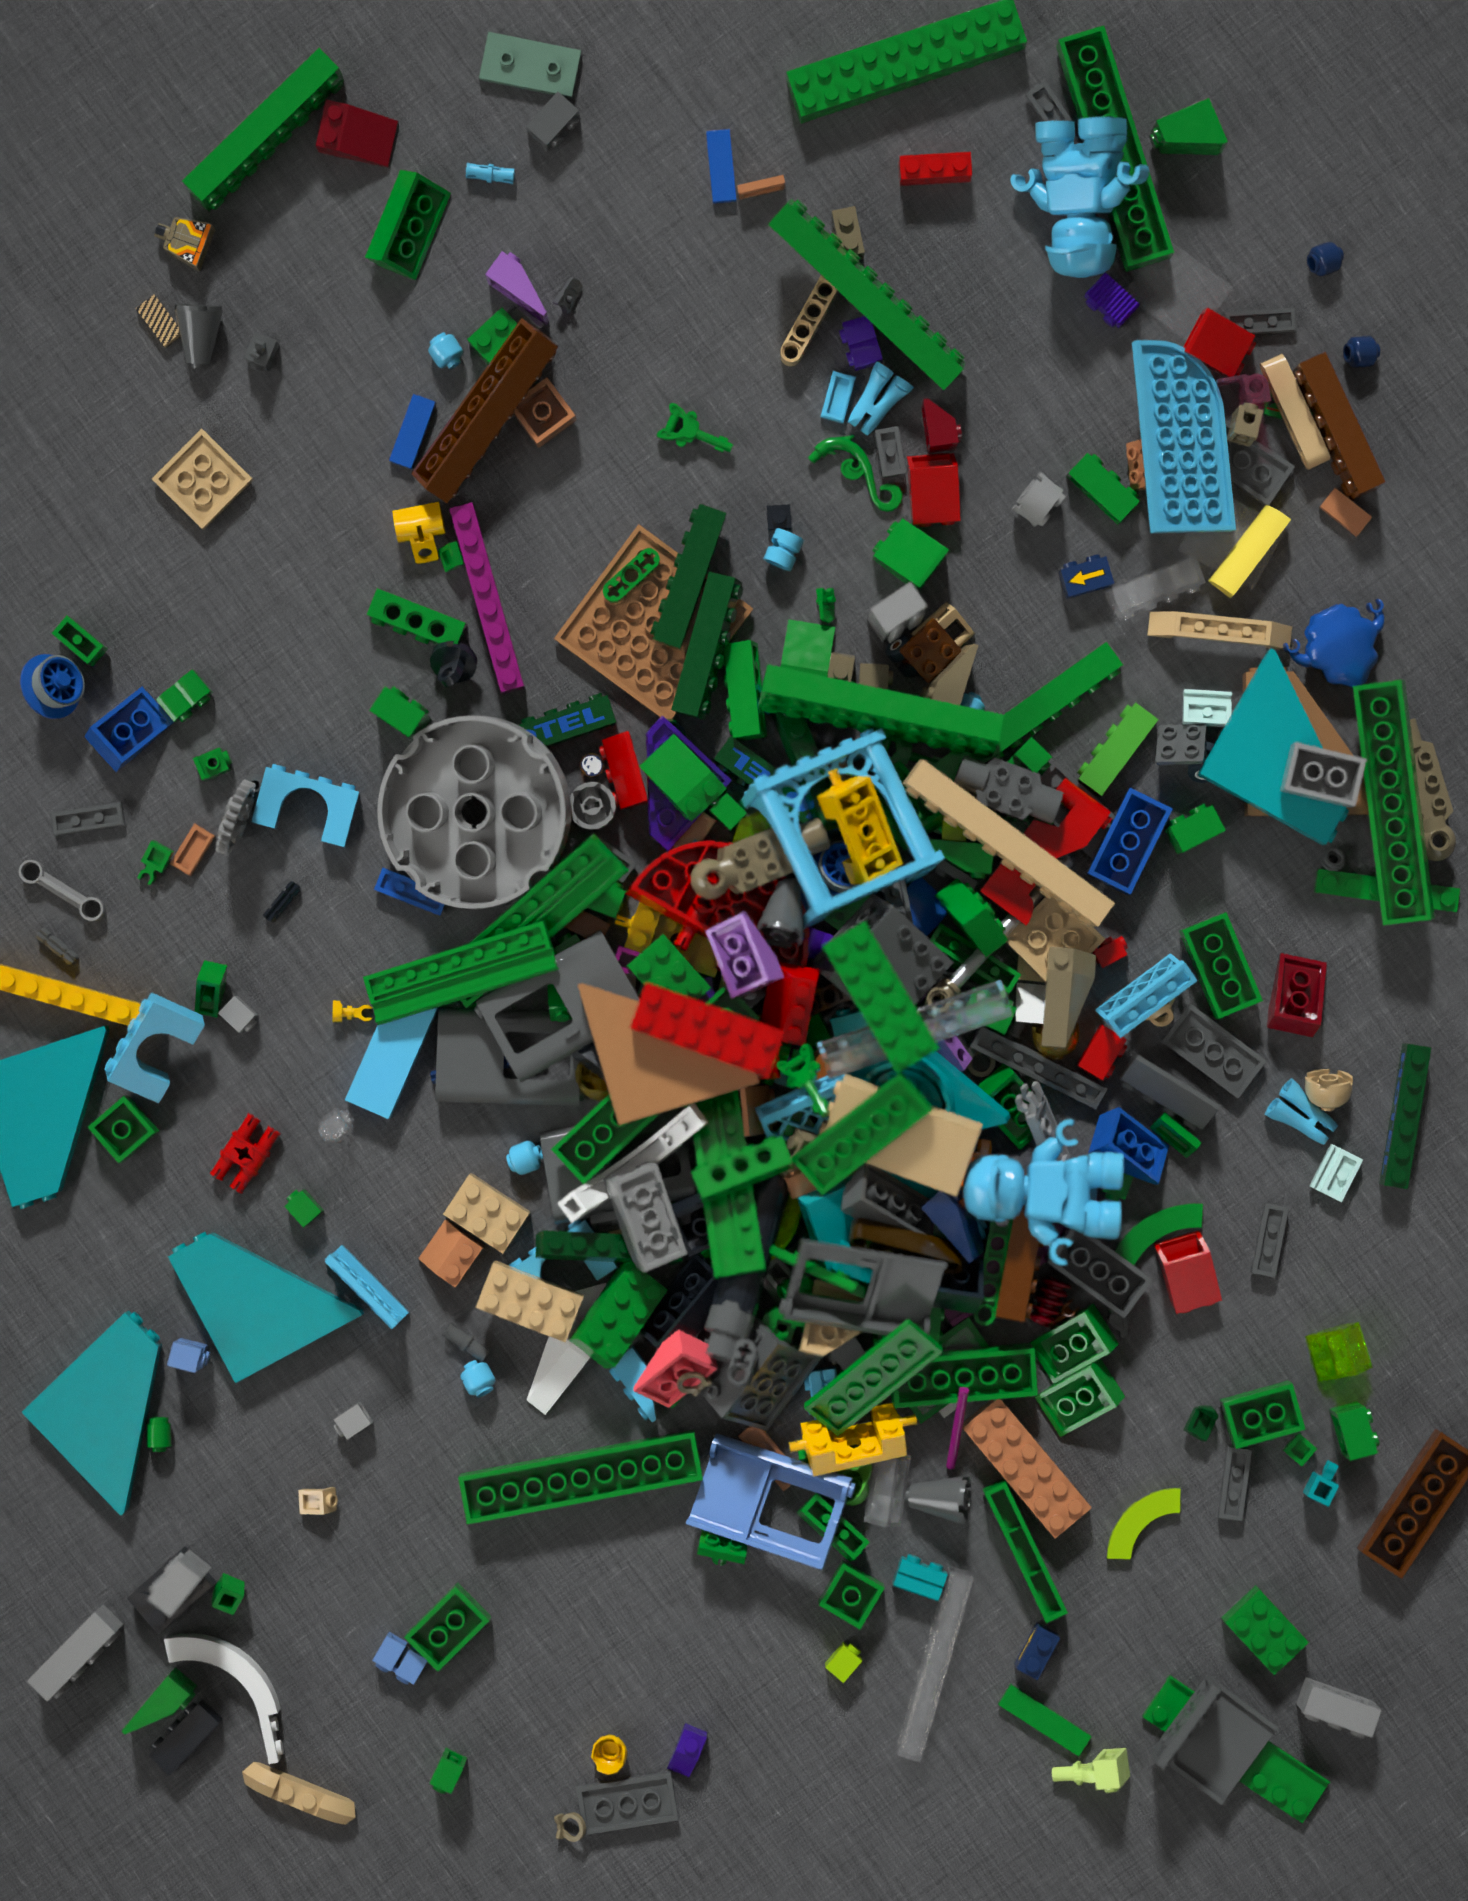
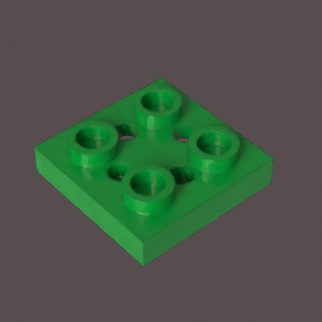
M702 1529L697 1555L712 1557V1561L716 1565H718V1560L721 1559L720 1566L725 1565L727 1561L744 1564L748 1545Z

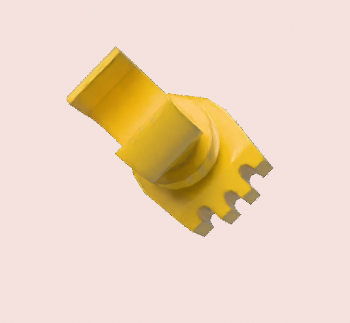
M333 1000L332 1022H342V1017H347V1020L359 1018L362 1021H370L372 1018L363 1017L361 1012L365 1008L371 1009L372 1007L370 1005H363L359 1008H352V1006L342 1008L340 1001Z

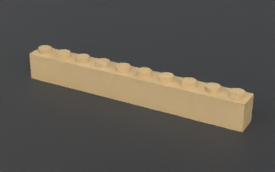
M925 760L918 761L902 783L906 787L905 791L915 799L919 796L926 802L924 804L925 807L934 813L939 811L945 816V822L954 828L959 826L964 830L963 835L973 842L975 840L983 844L982 849L991 856L995 854L1003 859L1001 863L1012 871L1015 868L1021 873L1020 877L1030 885L1033 883L1041 888L1039 890L1040 893L1049 899L1054 897L1060 902L1058 905L1060 908L1068 913L1074 912L1079 916L1077 920L1089 928L1090 925L1092 927L1099 926L1115 904Z

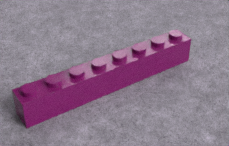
M471 502L450 508L500 691L504 695L525 689L475 506Z

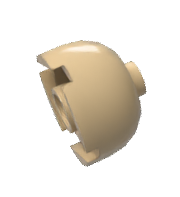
M1330 1069L1308 1072L1307 1077H1305V1093L1309 1101L1321 1107L1323 1111H1333L1335 1108L1345 1104L1352 1093L1353 1077L1349 1073L1337 1070V1074H1328Z

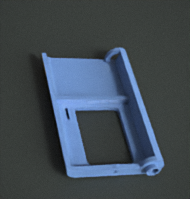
M717 1433L710 1448V1459L686 1524L822 1570L847 1498H852L856 1487V1484L852 1483L853 1478L836 1472L813 1477L810 1464ZM778 1480L835 1500V1505L821 1543H814L759 1523L773 1481Z

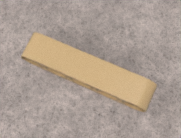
M822 275L781 347L780 358L787 366H795L800 362L838 293V290ZM821 287H829L832 293L826 297L822 296L819 293ZM811 307H816L821 313L817 317H811L807 311ZM799 328H805L808 330L809 335L805 338H800L796 335V331ZM787 349H795L798 353L796 358H787L784 354Z
M1280 354L1260 363L1263 377L1307 470L1329 461V451L1285 356Z

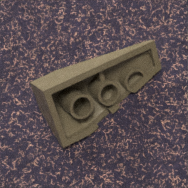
M1049 947L1041 1046L1066 1048L1095 979L1096 955L1074 948Z

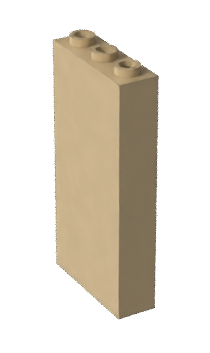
M845 1074L842 1081L837 1080L833 1094L837 1096L835 1102L830 1101L829 1120L827 1124H822L819 1135L878 1090L880 1086ZM932 1106L933 1109L930 1113L865 1162L957 1196L983 1124Z

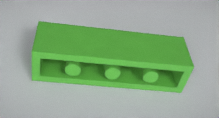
M1136 702L1132 706L1127 705L1119 715L1123 719L1117 726L1114 723L1105 734L1108 739L1103 745L1101 743L1097 744L1091 753L1094 756L1089 764L1084 762L1077 771V774L1080 775L1077 781L1098 797L1103 795L1159 720Z

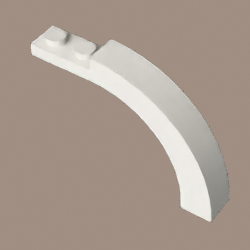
M695 1103L689 1105L646 1142L594 1179L573 1190L558 1205L571 1223L575 1222L610 1199L604 1179L614 1175L621 1176L636 1170V1166L645 1162L658 1165L704 1127L708 1121Z
M196 1633L168 1635L164 1642L169 1663L186 1660L210 1663L229 1672L246 1688L258 1712L269 1764L279 1762L281 1755L284 1754L282 1741L277 1739L276 1731H279L277 1717H273L272 1714L278 1713L281 1707L274 1687L262 1668L240 1648L217 1637Z

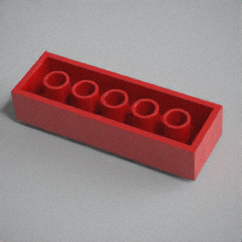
M648 982L645 984L630 1025V1029L766 1078H770L786 1033Z

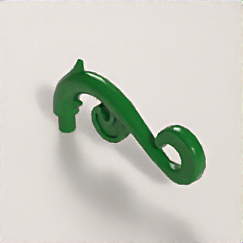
M854 435L827 438L814 447L815 450L807 457L812 464H815L821 457H825L827 454L835 455L836 452L834 450H844L851 453L857 459L859 466L857 468L852 467L853 459L844 460L840 469L842 475L846 479L853 481L859 479L864 474L871 499L881 511L890 512L900 506L903 499L902 491L895 484L881 485L879 491H889L892 499L888 503H883L879 500L872 465L862 448L851 441Z

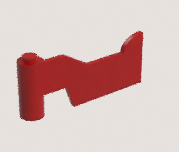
M1066 777L1056 788V790L1064 792L1060 804L1070 810L1061 824L1056 827L1033 820L1023 833V835L1055 859L1084 848L1098 829L1102 828L1104 830L1112 819L1109 816L1110 810ZM1001 863L980 892L1027 926L1034 908L1033 900L1029 894L1036 884L1030 885L1020 877L1021 873L1015 868L1012 871Z

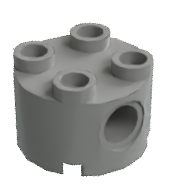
M1042 472L1036 476L1039 480L1035 481L1033 479L1016 501L1020 505L1012 507L1015 513L1026 518L1033 527L1037 525L1043 526L1051 516L1048 513L1053 506L1058 507L1065 498V495L1062 494L1064 489L1054 484Z
M596 782L584 783L576 787L570 796L571 817L582 828L599 830L609 825L615 817L617 810L616 800L612 792L603 784Z

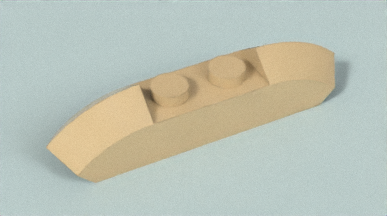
M253 1762L242 1771L245 1784L267 1797L339 1824L346 1825L355 1818L354 1802L342 1795L259 1762Z

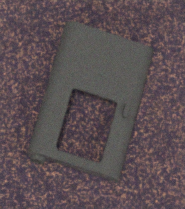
M601 930L555 955L560 970L496 989L476 1001L477 1006L474 1009L480 1020H486L512 1070L521 1083L594 1041L578 984L583 983L635 1001L640 1000ZM548 984H553L568 1009L573 1022L527 1050L516 1054L496 1020V1015Z
M439 1007L435 1102L579 1106V1101L584 1102V1087H579L580 1062L574 1059L572 1054L570 1078L566 1081L527 1079L521 1083L518 1079H507L503 1075L504 1053L486 1020H480L474 1008ZM505 1009L496 1015V1020L504 1034L507 1032L556 1033L573 1022V1020L565 1022L551 1021L550 1012L544 1010Z
M680 1107L662 1112L638 1136L657 1133L681 1113ZM575 1126L539 1132L555 1225L571 1222L558 1203L573 1190L584 1185L551 1150ZM686 1141L678 1148L681 1173L677 1176L662 1178L670 1203L678 1202L699 1193L692 1177ZM612 1160L592 1179L612 1167ZM611 1199L578 1220L588 1219L590 1215H595L600 1211H614Z
M802 1239L786 1298L780 1301L779 1314H783V1319L886 1336L909 1319L929 1335L930 1313L947 1263ZM813 1258L872 1268L873 1271L865 1299L863 1301H853L800 1292L799 1286L806 1261Z

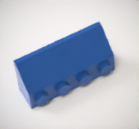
M1129 788L1087 874L1115 890L1131 895L1173 808Z

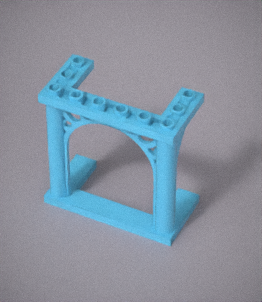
M873 729L867 730L860 734V738L854 741L852 738L846 739L839 743L840 747L832 750L831 747L825 748L818 752V756L815 758L804 757L797 761V765L794 767L783 766L775 771L776 774L767 777V775H762L754 780V783L749 786V790L744 792L745 795L740 800L744 810L754 807L764 815L784 849L811 906L803 916V930L822 922L832 911L905 879L907 884L931 872L945 859L941 850L935 852L883 746L882 741L886 737L882 729L875 732ZM864 758V768L862 770L854 769L853 763ZM847 760L846 768L839 767V762L842 764ZM872 765L873 769L871 771L875 776H870L873 786L886 800L915 861L831 898L802 838L798 822L799 807L808 789L819 780L828 777L829 771L838 769L839 775L869 776L867 771ZM820 769L824 770V775L819 774ZM802 779H804L806 781V785L799 786L796 783L801 782ZM789 786L794 788L798 794L797 798L790 799L785 797L781 791L782 787ZM784 804L792 805L793 811L789 813L788 806L785 807Z

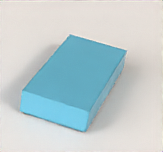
M836 371L832 372L820 418L844 423L856 379L855 376Z

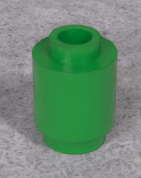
M803 1273L799 1291L812 1294L813 1281L810 1276H806ZM791 1277L782 1280L776 1286L780 1300H785Z
M169 1417L149 1418V1424H147V1447L152 1448V1452L167 1451V1447L172 1446Z

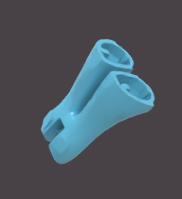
M878 361L873 366L868 384L848 420V423L855 427L864 414L868 413L870 416L866 419L860 430L867 436L878 426L887 412L914 388L907 381L895 375L879 401L874 405L878 394L894 374L889 368Z
M1291 1078L1281 1088L1279 1095L1304 1112L1307 1118L1301 1116L1279 1098H1275L1270 1103L1264 1115L1285 1123L1302 1132L1310 1139L1324 1145L1329 1138L1320 1129L1315 1128V1124L1319 1122L1324 1128L1332 1132L1336 1130L1338 1125L1321 1108L1309 1101L1300 1085Z

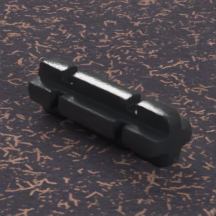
M290 881L287 884L286 890H282L271 904L272 907L268 908L263 914L264 918L269 922H275L279 917L278 914L282 913L293 900V895L296 896L301 890V887L294 881Z

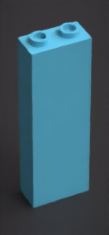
M439 1007L390 1023L377 1025L345 1100L384 1118L391 1119Z

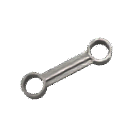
M26 860L20 865L19 876L24 882L39 884L79 909L84 919L98 921L105 915L106 907L102 900L95 897L87 898L45 872L44 866L39 861ZM32 863L36 864L40 870L39 877L34 881L27 880L24 875V869ZM91 900L98 902L101 907L100 914L94 918H90L85 913L86 903Z

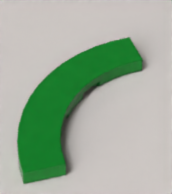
M1203 1203L1175 1205L1151 1214L1136 1224L1116 1246L1115 1252L1135 1265L1141 1254L1164 1235L1186 1228H1202Z

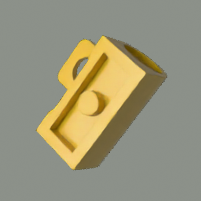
M434 502L392 511L398 543L410 541L415 562L421 564L438 560L439 556L434 536L445 534L440 503ZM424 548L432 551L429 556L423 557L419 555V551Z

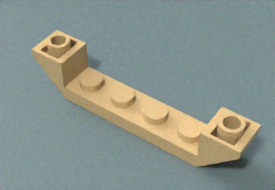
M1150 612L1147 636L1172 638L1173 636L1261 645L1269 649L1283 650L1284 643H1287L1290 649L1292 626L1272 621L1186 612Z

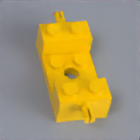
M838 769L829 771L828 774L833 786L828 791L817 796L825 819H836L850 854V858L842 862L850 884L862 885L902 865L901 857L870 776H853L846 781H842ZM864 825H867L869 828L866 837L862 833Z
M639 902L637 911L631 919L618 914L617 919L625 921V923L618 920L615 921V924L628 928V937L624 947L640 953L662 934L670 941L671 936L675 933H680L683 928L681 924ZM695 933L687 951L680 950L681 946L676 947L697 972L715 978L717 973L715 966L718 962L708 939Z
M892 1403L875 1406L870 1410L871 1422L850 1426L839 1436L832 1431H828L827 1427L818 1420L800 1423L802 1440L789 1442L790 1452L805 1449L813 1477L907 1456L903 1427L917 1425L916 1416L913 1414L901 1418ZM859 1445V1447L851 1448L850 1446Z

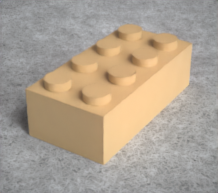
M495 1260L476 1308L566 1343L584 1295Z

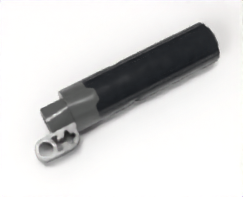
M779 1175L752 1184L765 1270L720 1277L705 1326V1330L711 1332L706 1354L711 1358L730 1363L728 1378L739 1389L750 1385L758 1361V1349L749 1341V1337L763 1291L765 1276H767L772 1259L769 1251L772 1245L775 1246L789 1198L786 1181ZM747 1347H749L750 1351L752 1352L751 1354H747L745 1357V1363L749 1365L748 1367L743 1364L744 1356L741 1353L742 1351H746ZM737 1371H745L746 1377L740 1382L734 1380V1375Z

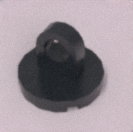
M446 641L434 647L430 657V667L444 687H450L456 682L468 681L474 676L478 660L474 651L467 645L462 643L458 645L453 644L454 641Z

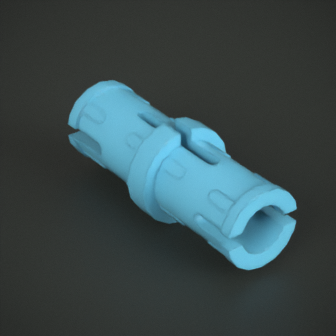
M467 163L466 178L486 180L487 183H492V181L514 183V168H501L494 166V164L478 165Z

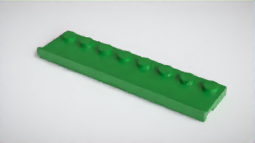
M593 834L468 944L541 921H545L551 939L629 871V868H626Z
M541 921L363 977L370 1004L374 1010L375 1021L378 1025H383L560 969L546 923Z
M735 1090L695 1102L697 1108L708 1121L704 1127L693 1135L697 1164L708 1163L710 1165L718 1162L717 1159L723 1155L731 1154L733 1156L740 1153V1150L746 1147L738 1091ZM740 1163L735 1167V1170L740 1173L748 1169V1165L745 1163ZM717 1172L713 1175L712 1179L720 1182L725 1179L726 1175L722 1172ZM752 1185L705 1203L704 1211L715 1279L764 1271L765 1264Z
M1169 1675L1142 1717L1165 1732L1195 1691ZM1269 1740L1239 1780V1782L1302 1824L1328 1784L1331 1783L1328 1779Z

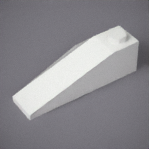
M577 1318L574 1320L566 1343L550 1336L548 1337L527 1398L529 1403L545 1415L590 1359V1356L569 1341L581 1323Z

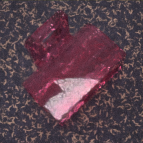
M1244 374L1216 380L1218 386L1239 383L1238 398L1240 405L1251 403L1257 405V409H1265L1271 402L1269 384L1263 375L1253 374L1248 376ZM1249 387L1255 388L1257 393H1253Z

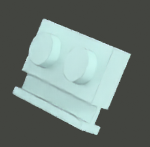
M1184 689L1182 725L1206 724V726L1225 727L1231 716L1232 692Z
M1330 1144L1310 1187L1342 1202L1363 1159Z

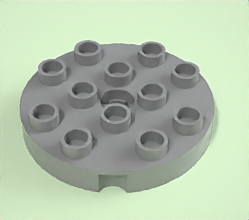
M490 716L454 717L436 722L422 729L413 736L414 741L409 744L403 753L394 756L386 770L380 787L377 811L378 825L384 848L397 871L404 870L416 882V890L437 902L449 906L469 909L487 908L523 896L553 870L564 851L569 836L571 799L565 776L558 762L548 748L533 734L512 722ZM472 796H476V799L482 801L487 809L485 820L478 824L477 828L467 823L461 812L463 805L472 799Z

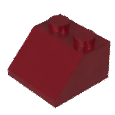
M923 399L921 412L927 453L932 454L956 450L958 443H961L962 439L961 426L956 425L955 418L929 399Z

